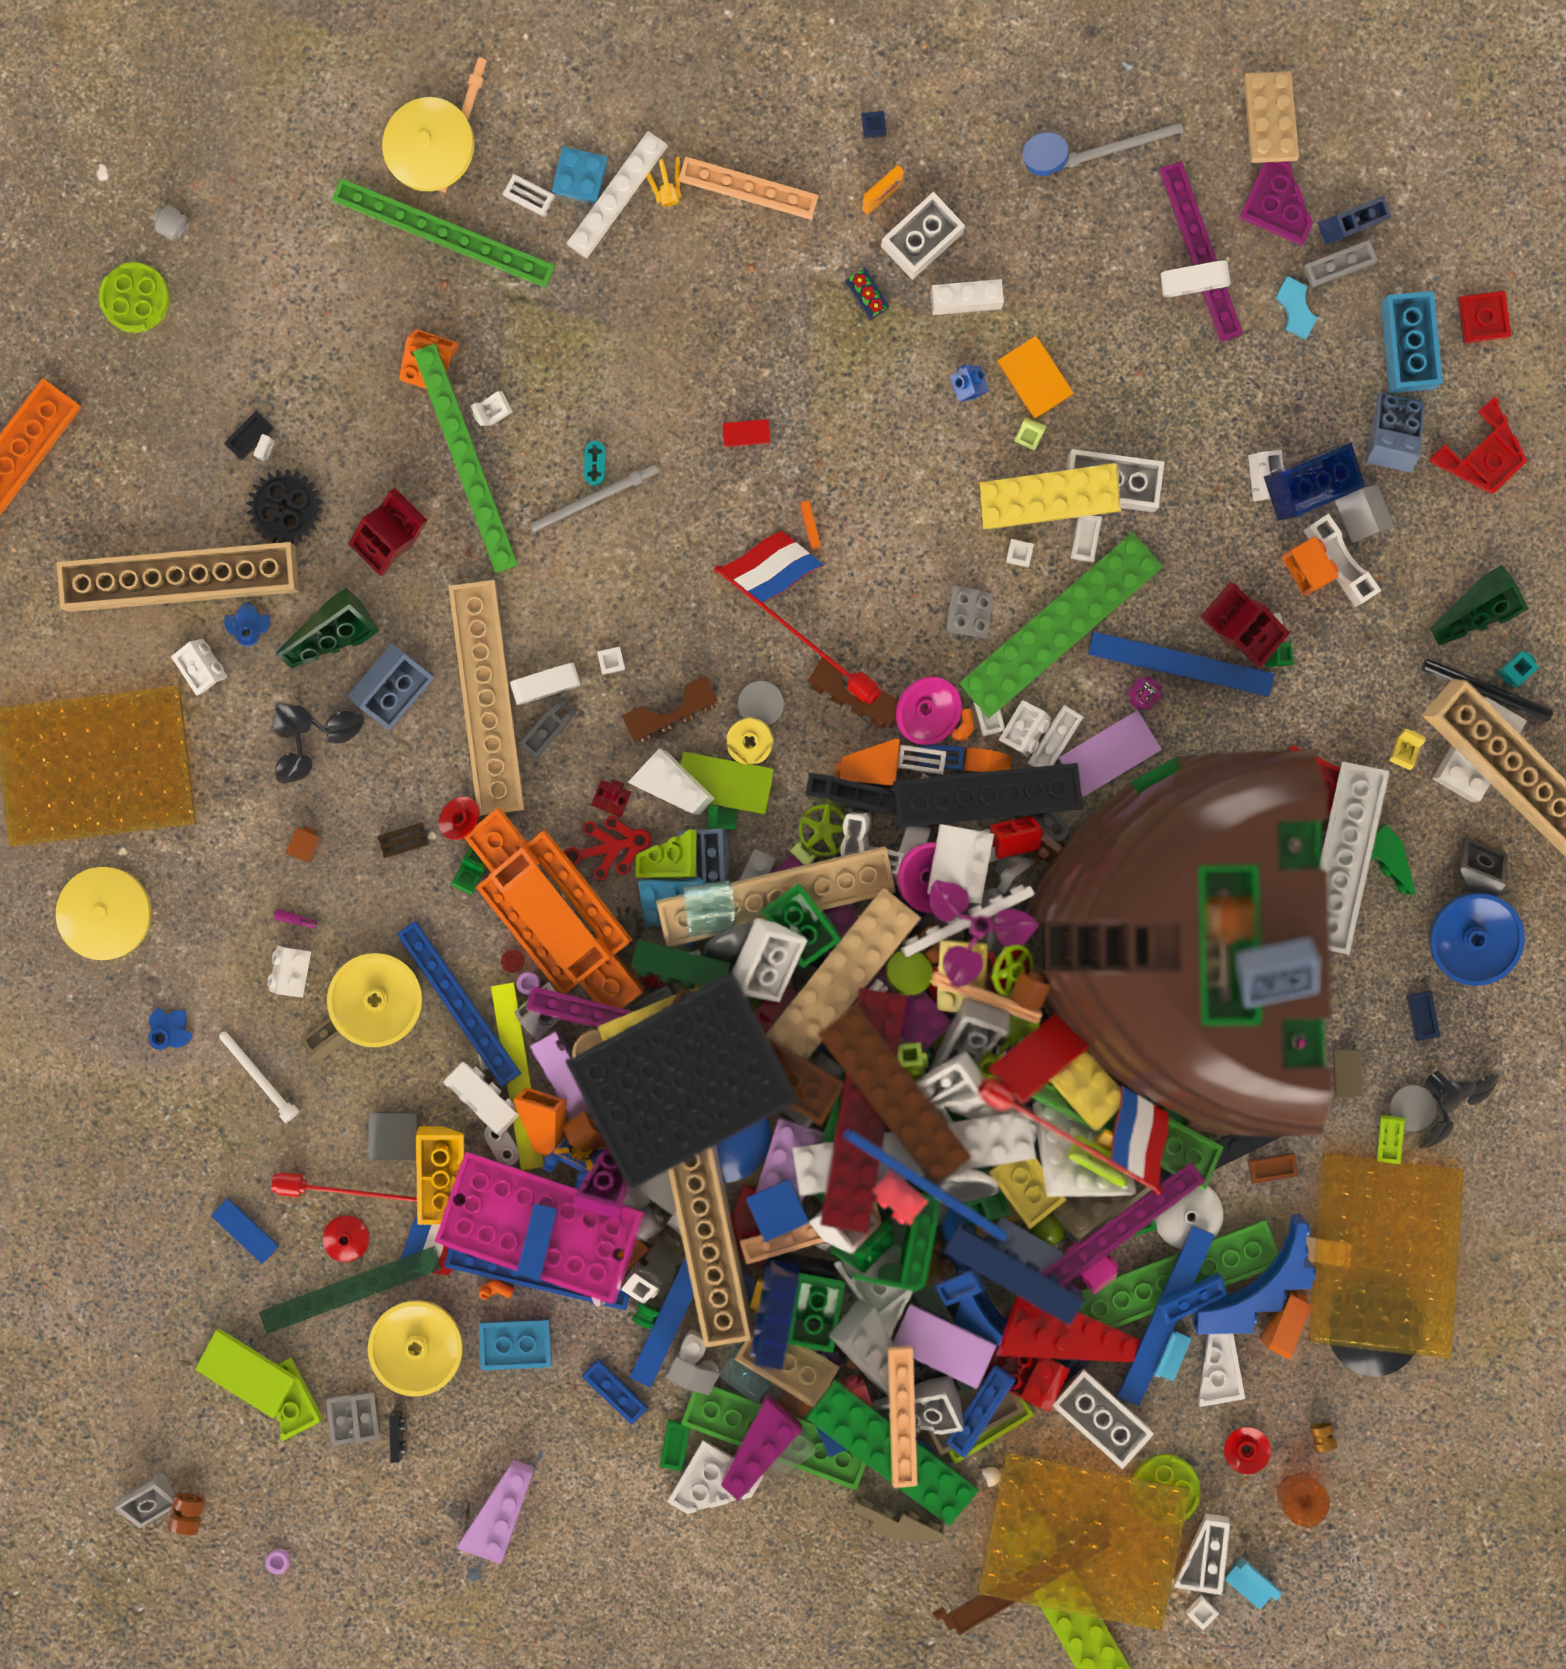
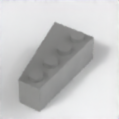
M965 998L930 1062L929 1072L965 1051L972 1061L977 1064L982 1059V1055L988 1049H992L1001 1036L1004 1037L1009 1032L1010 1013Z

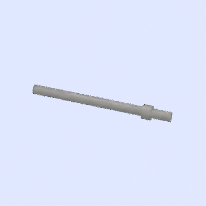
M1179 123L1081 153H1069L1067 164L1064 167L1072 168L1078 166L1080 162L1182 133L1183 126Z
M655 464L639 472L636 470L630 473L629 477L530 523L533 532L540 530L632 485L637 486L643 483L642 480L659 472Z

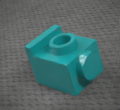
M1520 651L1496 672L1511 688H1516L1527 680L1539 666L1535 663L1536 659L1529 652ZM1515 665L1520 667L1519 672L1514 668Z

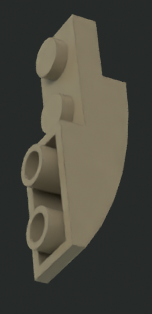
M855 1497L852 1503V1511L869 1519V1530L877 1534L910 1542H932L943 1540L945 1537L944 1529L940 1523L932 1519L928 1522L920 1518L921 1515L912 1509H908V1511L901 1509L898 1517H896L894 1511L886 1507L880 1509L874 1506L875 1503L866 1497H862V1499Z

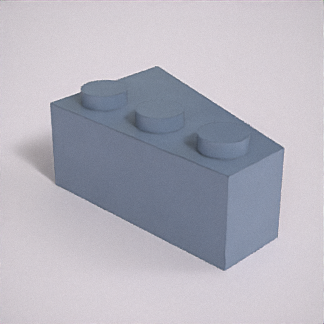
M725 829L696 830V877L694 879L706 878L707 889L730 883L728 831ZM688 830L676 832L678 836H681Z

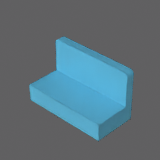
M1176 1330L1172 1331L1154 1376L1159 1378L1162 1376L1174 1382L1192 1338Z
M1242 1557L1224 1577L1232 1587L1258 1609H1261L1270 1597L1277 1601L1282 1595L1277 1586Z

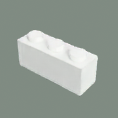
M1002 279L932 285L930 292L932 315L998 310L1002 308L1004 303Z

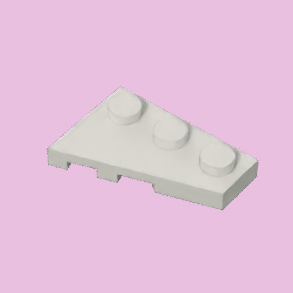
M1207 1334L1198 1406L1203 1407L1245 1399L1234 1334Z

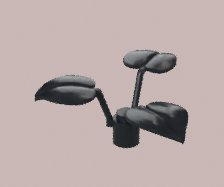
M275 704L274 732L277 736L283 738L295 736L298 748L297 755L295 753H286L279 759L275 769L277 781L283 784L301 780L310 773L313 766L312 760L309 756L302 755L303 751L299 733L308 732L311 724L322 732L327 733V740L329 742L344 743L352 739L360 731L364 723V716L350 711L337 712L328 719L326 723L327 728L316 722L311 713L302 706Z
M1439 1071L1432 1073L1427 1078L1425 1084L1434 1092L1433 1098L1437 1101L1444 1119L1430 1130L1419 1148H1429L1445 1140L1454 1127V1123L1449 1121L1450 1118L1447 1111L1455 1109L1467 1098H1469L1467 1101L1469 1105H1476L1484 1101L1494 1090L1499 1076L1491 1074L1483 1077L1475 1084L1472 1081L1466 1080L1449 1081Z

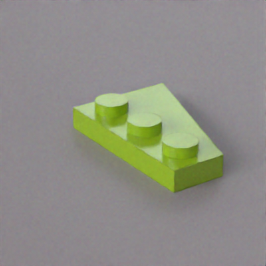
M690 829L681 836L668 839V842L655 845L636 854V878L696 877V830Z

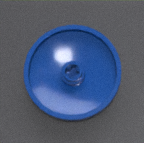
M1482 892L1463 894L1446 903L1435 916L1429 932L1430 953L1437 967L1454 981L1471 986L1491 984L1506 976L1518 963L1525 942L1522 921L1513 907L1499 897Z
M768 1118L716 1145L724 1183L741 1180L752 1174L762 1164L771 1142Z

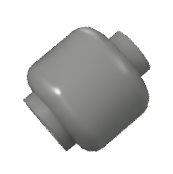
M167 205L163 209L158 208L152 218L155 221V231L172 241L177 238L181 240L190 225L187 222V215L171 205Z
M648 1206L641 1209L646 1214L637 1237L638 1241H650L663 1231L662 1221H664L662 1213L658 1209L653 1210Z

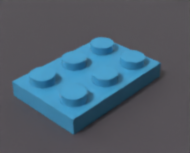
M706 878L641 879L638 885L644 926H662L656 901L707 889Z
M550 1319L479 1322L481 1371L546 1368L552 1366Z

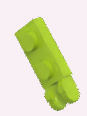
M1081 1135L1074 1137L1111 1159L1110 1151ZM1072 1142L1067 1155L1068 1158L1105 1179H1109L1111 1183L1120 1187H1126L1128 1179L1114 1170L1123 1173L1122 1171Z

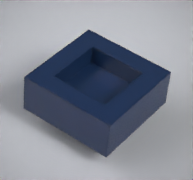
M884 111L861 113L863 139L886 137Z

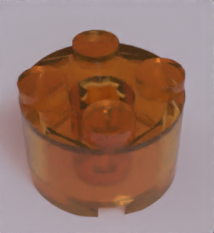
M1218 896L1207 900V903H1205L1206 936L1220 937V942L1224 943L1234 942L1235 938L1255 937V900L1244 896H1238V900H1230V896Z
M1299 1472L1285 1477L1278 1486L1277 1500L1279 1506L1289 1520L1296 1525L1316 1527L1326 1517L1330 1507V1496L1326 1489L1312 1475Z

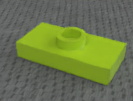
M1381 1115L1377 1162L1401 1164L1405 1117Z

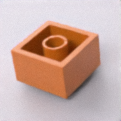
M1316 536L1293 548L1281 557L1304 597L1339 577L1337 565L1333 560H1329L1325 553L1327 550L1324 543L1320 539L1317 540Z

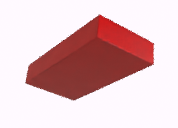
M768 419L722 423L724 447L770 444Z

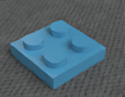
M562 146L552 193L595 204L599 199L608 157Z

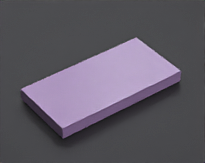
M1137 710L1062 755L1058 760L1061 764L1078 763L1083 798L1162 749Z
M912 1303L909 1305L893 1341L894 1347L911 1345L914 1359L976 1389L997 1344Z

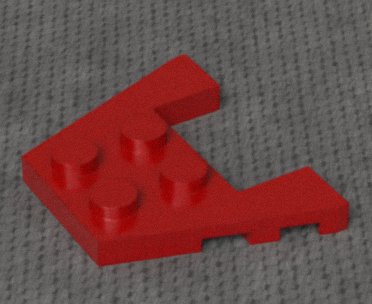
M1495 396L1477 412L1494 430L1465 459L1461 461L1445 444L1428 460L1435 466L1491 495L1499 490L1528 461L1516 436L1512 434L1507 417L1502 413L1498 405L1500 403Z

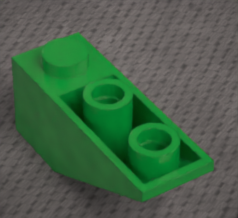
M1387 824L1380 825L1377 829L1371 860L1375 859L1380 865L1378 869L1386 877L1390 876L1396 882L1394 886L1401 894L1414 895L1416 891L1403 842Z

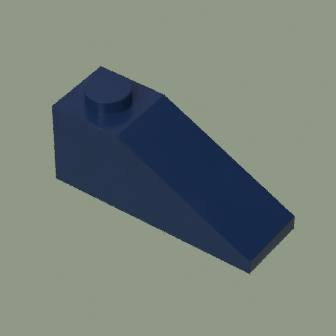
M1382 196L1318 222V226L1326 245L1392 217L1385 197Z

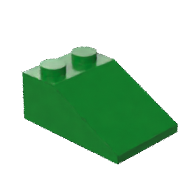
M800 883L761 910L768 921L775 922L806 938L807 942L798 960L802 968L843 939V936Z
M803 1273L798 1274L786 1344L833 1353L835 1342L829 1335L838 1325L845 1281Z

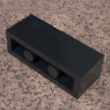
M784 1253L768 1258L764 1283L796 1288L799 1273L836 1279L837 1268L833 1264L835 1263L834 1261Z

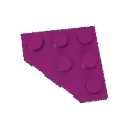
M1263 162L1239 219L1302 246L1313 221L1304 205L1305 200L1299 185L1295 182L1290 162Z

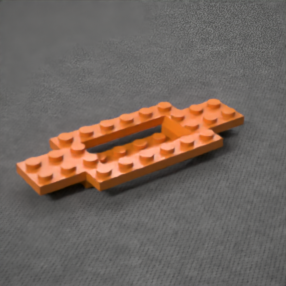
M499 807L477 824L470 834L464 837L492 872L476 886L477 890L559 993L567 994L580 983L594 1002L622 1009L645 991L616 954L633 939L546 830L539 833L528 843ZM539 864H541V866L545 869V871L549 874V876L565 894L568 900L572 903V905L576 908V910L592 928V930L598 936L597 939L593 937V935L589 932V930L573 912L570 906L566 903V901L562 898V896L546 878L543 872L539 869Z

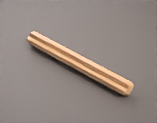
M938 971L934 972L931 982L933 985L1009 1012L1028 1021L1039 1023L1042 1017L1041 1011L1024 1008L1009 998L972 984L954 987L951 985L948 976Z

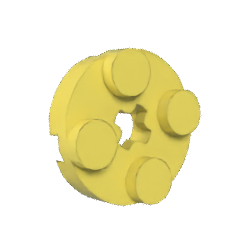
M753 717L737 721L727 734L728 751L736 761L742 764L762 762L768 757L773 748L774 736L770 728L763 721ZM753 736L756 745L746 746V739L744 737Z

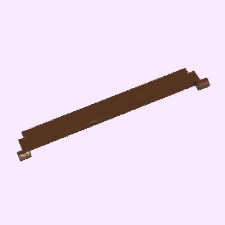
M1104 1510L1095 1516L1098 1525L947 1614L943 1607L934 1611L933 1614L938 1621L943 1618L949 1631L955 1628L960 1636L1111 1546L1107 1537L1112 1534L1105 1524V1521L1109 1519L1107 1513Z

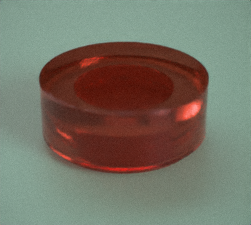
M509 950L502 955L501 965L505 971L516 973L524 967L525 958L520 951Z

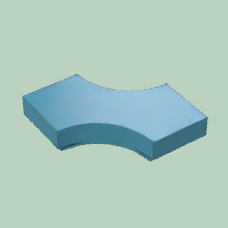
M1287 276L1275 299L1286 310L1287 323L1285 330L1306 340L1318 317L1310 312L1306 304L1305 294L1308 286Z

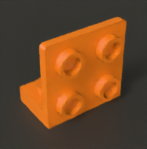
M415 329L406 340L399 379L427 389L413 351L435 343L448 374L450 360L458 352L459 343Z

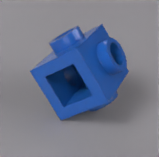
M970 363L959 366L957 368L958 371L950 375L952 387L959 402L974 400L989 392L981 365L971 366Z

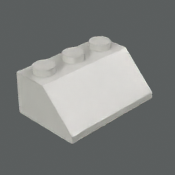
M940 824L927 894H930L933 882L940 880L961 886L967 892L969 902L981 904L994 834Z
M756 918L732 971L745 995L779 1002L807 942L806 938L775 922Z

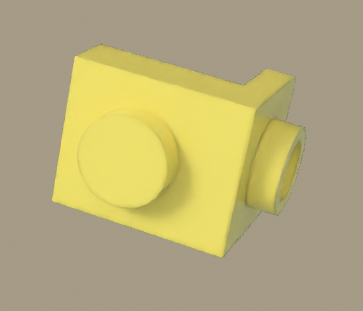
M1404 729L1395 739L1389 761L1411 770L1415 765L1419 748L1425 742L1426 737L1415 731Z

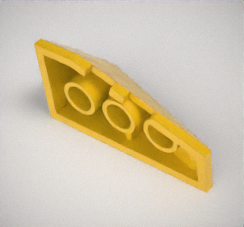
M444 1126L418 1127L416 1134L418 1225L441 1224L464 1158V1133Z

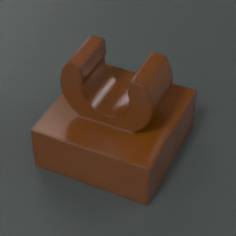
M1044 833L1041 837V847L1038 850H1034L1036 854L1032 859L1038 864L1043 859L1049 863L1063 847Z

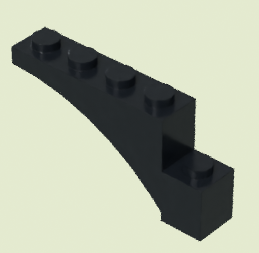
M809 772L805 794L807 799L830 802L834 807L896 816L893 790L856 783L831 775Z

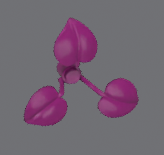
M935 880L931 886L929 896L930 907L933 914L939 920L950 922L957 916L960 919L971 922L969 930L973 938L968 948L966 949L960 945L953 946L947 950L943 957L944 971L954 987H961L971 983L981 973L983 957L978 952L971 950L978 938L984 937L990 929L998 931V941L1002 945L1009 947L1016 944L1023 945L1039 925L1034 918L1022 911L1004 909L995 915L994 922L997 927H994V924L985 915L974 917L961 914V912L967 909L969 904V896L961 886L940 880Z

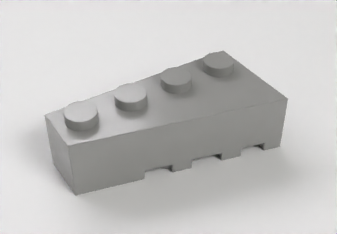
M858 1299L829 1336L880 1392L889 1396L887 1347H894L875 1306Z

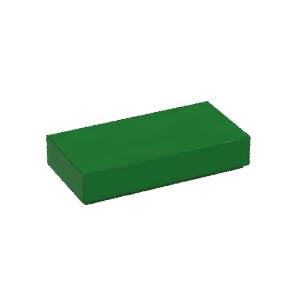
M668 1419L659 1465L661 1468L682 1471L690 1428L681 1425L682 1421Z

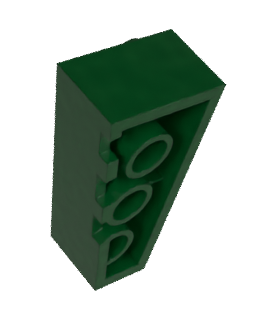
M638 939L631 968L636 970L635 974L643 977H649V974L658 977L659 981L670 984L672 981L681 983L682 987L692 990L695 988L701 989L731 973L730 963Z

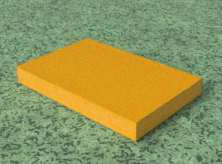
M1037 336L997 360L999 367L1034 420L1074 394Z

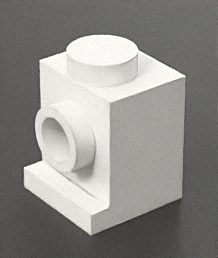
M637 1261L624 1277L621 1290L645 1304L649 1298L653 1299L659 1292L660 1286H658L660 1278L641 1267V1263Z

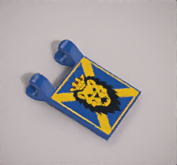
M565 1135L555 1149L545 1157L543 1169L552 1172L559 1160L581 1171L576 1182V1186L580 1188L586 1175L592 1170L600 1153L606 1147L582 1152L570 1145Z

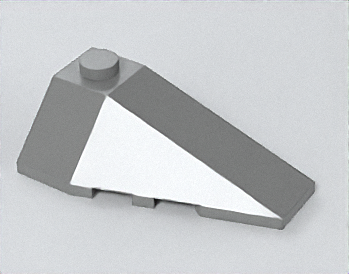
M951 1376L929 1379L914 1385L915 1432H920L922 1429L933 1430L934 1434H947L964 1430L960 1394ZM889 1396L872 1402V1407L890 1420Z

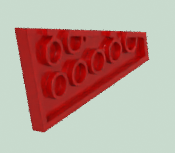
M1017 1295L996 1355L1134 1362L1141 1340L1079 1312L1069 1326Z

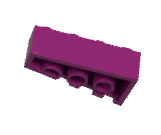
M608 1146L600 1153L592 1170L588 1172L583 1184L574 1194V1207L620 1219L629 1187Z
M767 1393L751 1425L722 1476L721 1486L737 1501L744 1496L802 1431V1423L770 1394Z

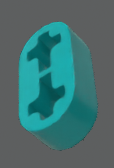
M591 441L586 445L584 451V478L589 485L595 487L605 481L606 450L602 443ZM594 447H598V450L602 451L601 454L597 455V462L593 461V455L589 453V451H593ZM593 466H597V472L601 474V477H597L596 481H593L588 476L593 473Z

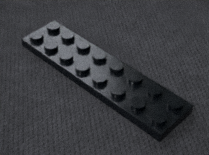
M1078 763L892 782L897 828L1083 809Z

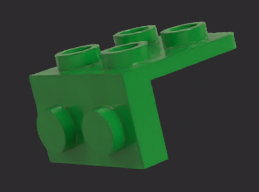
M885 1221L853 1253L846 1252L832 1244L829 1247L830 1253L865 1273L894 1245L893 1225Z

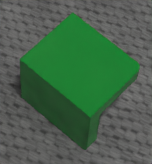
M709 806L708 829L737 830V809Z

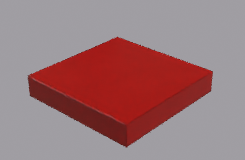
M1506 291L1474 294L1457 298L1464 344L1505 339L1512 336Z

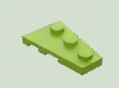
M292 1357L277 1364L297 1377L277 1414V1421L280 1422L281 1442L323 1420Z

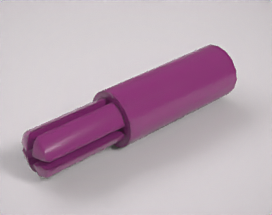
M276 909L274 913V919L314 929L317 927V921L304 918L301 915Z

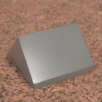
M1378 484L1362 488L1334 501L1350 544L1395 527Z
M162 1472L121 1496L113 1504V1507L138 1528H141L172 1510L175 1493Z

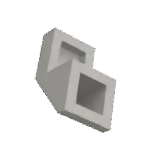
M676 1356L666 1379L687 1390L709 1395L720 1373L701 1363L695 1365Z

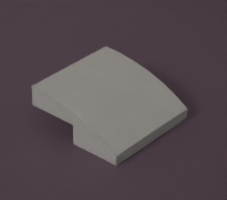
M374 1392L325 1398L331 1446L352 1442L357 1444L380 1439Z

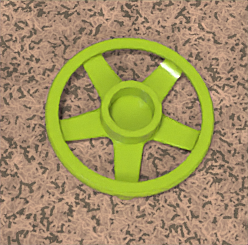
M829 804L810 808L802 816L799 823V837L802 844L808 851L818 856H832L841 851V845L838 848L835 845L833 834L843 832V825L831 824V811L837 813L843 822L846 816L839 809ZM824 809L820 822L807 817L815 810ZM804 823L814 829V835L807 843L803 837ZM824 840L831 852H818L812 849V847L819 841Z
M1016 944L1004 947L996 960L993 974L991 975L996 990L1005 997L1010 996L1013 983L1017 981L1020 972L1024 973L1022 963L1027 957H1029L1030 961L1029 974L1034 970L1033 957L1029 950L1022 945ZM1015 949L1023 950L1024 952L1014 961L1010 952ZM1005 957L1006 968L999 971L1000 964ZM1007 978L1005 991L1001 988L998 979Z

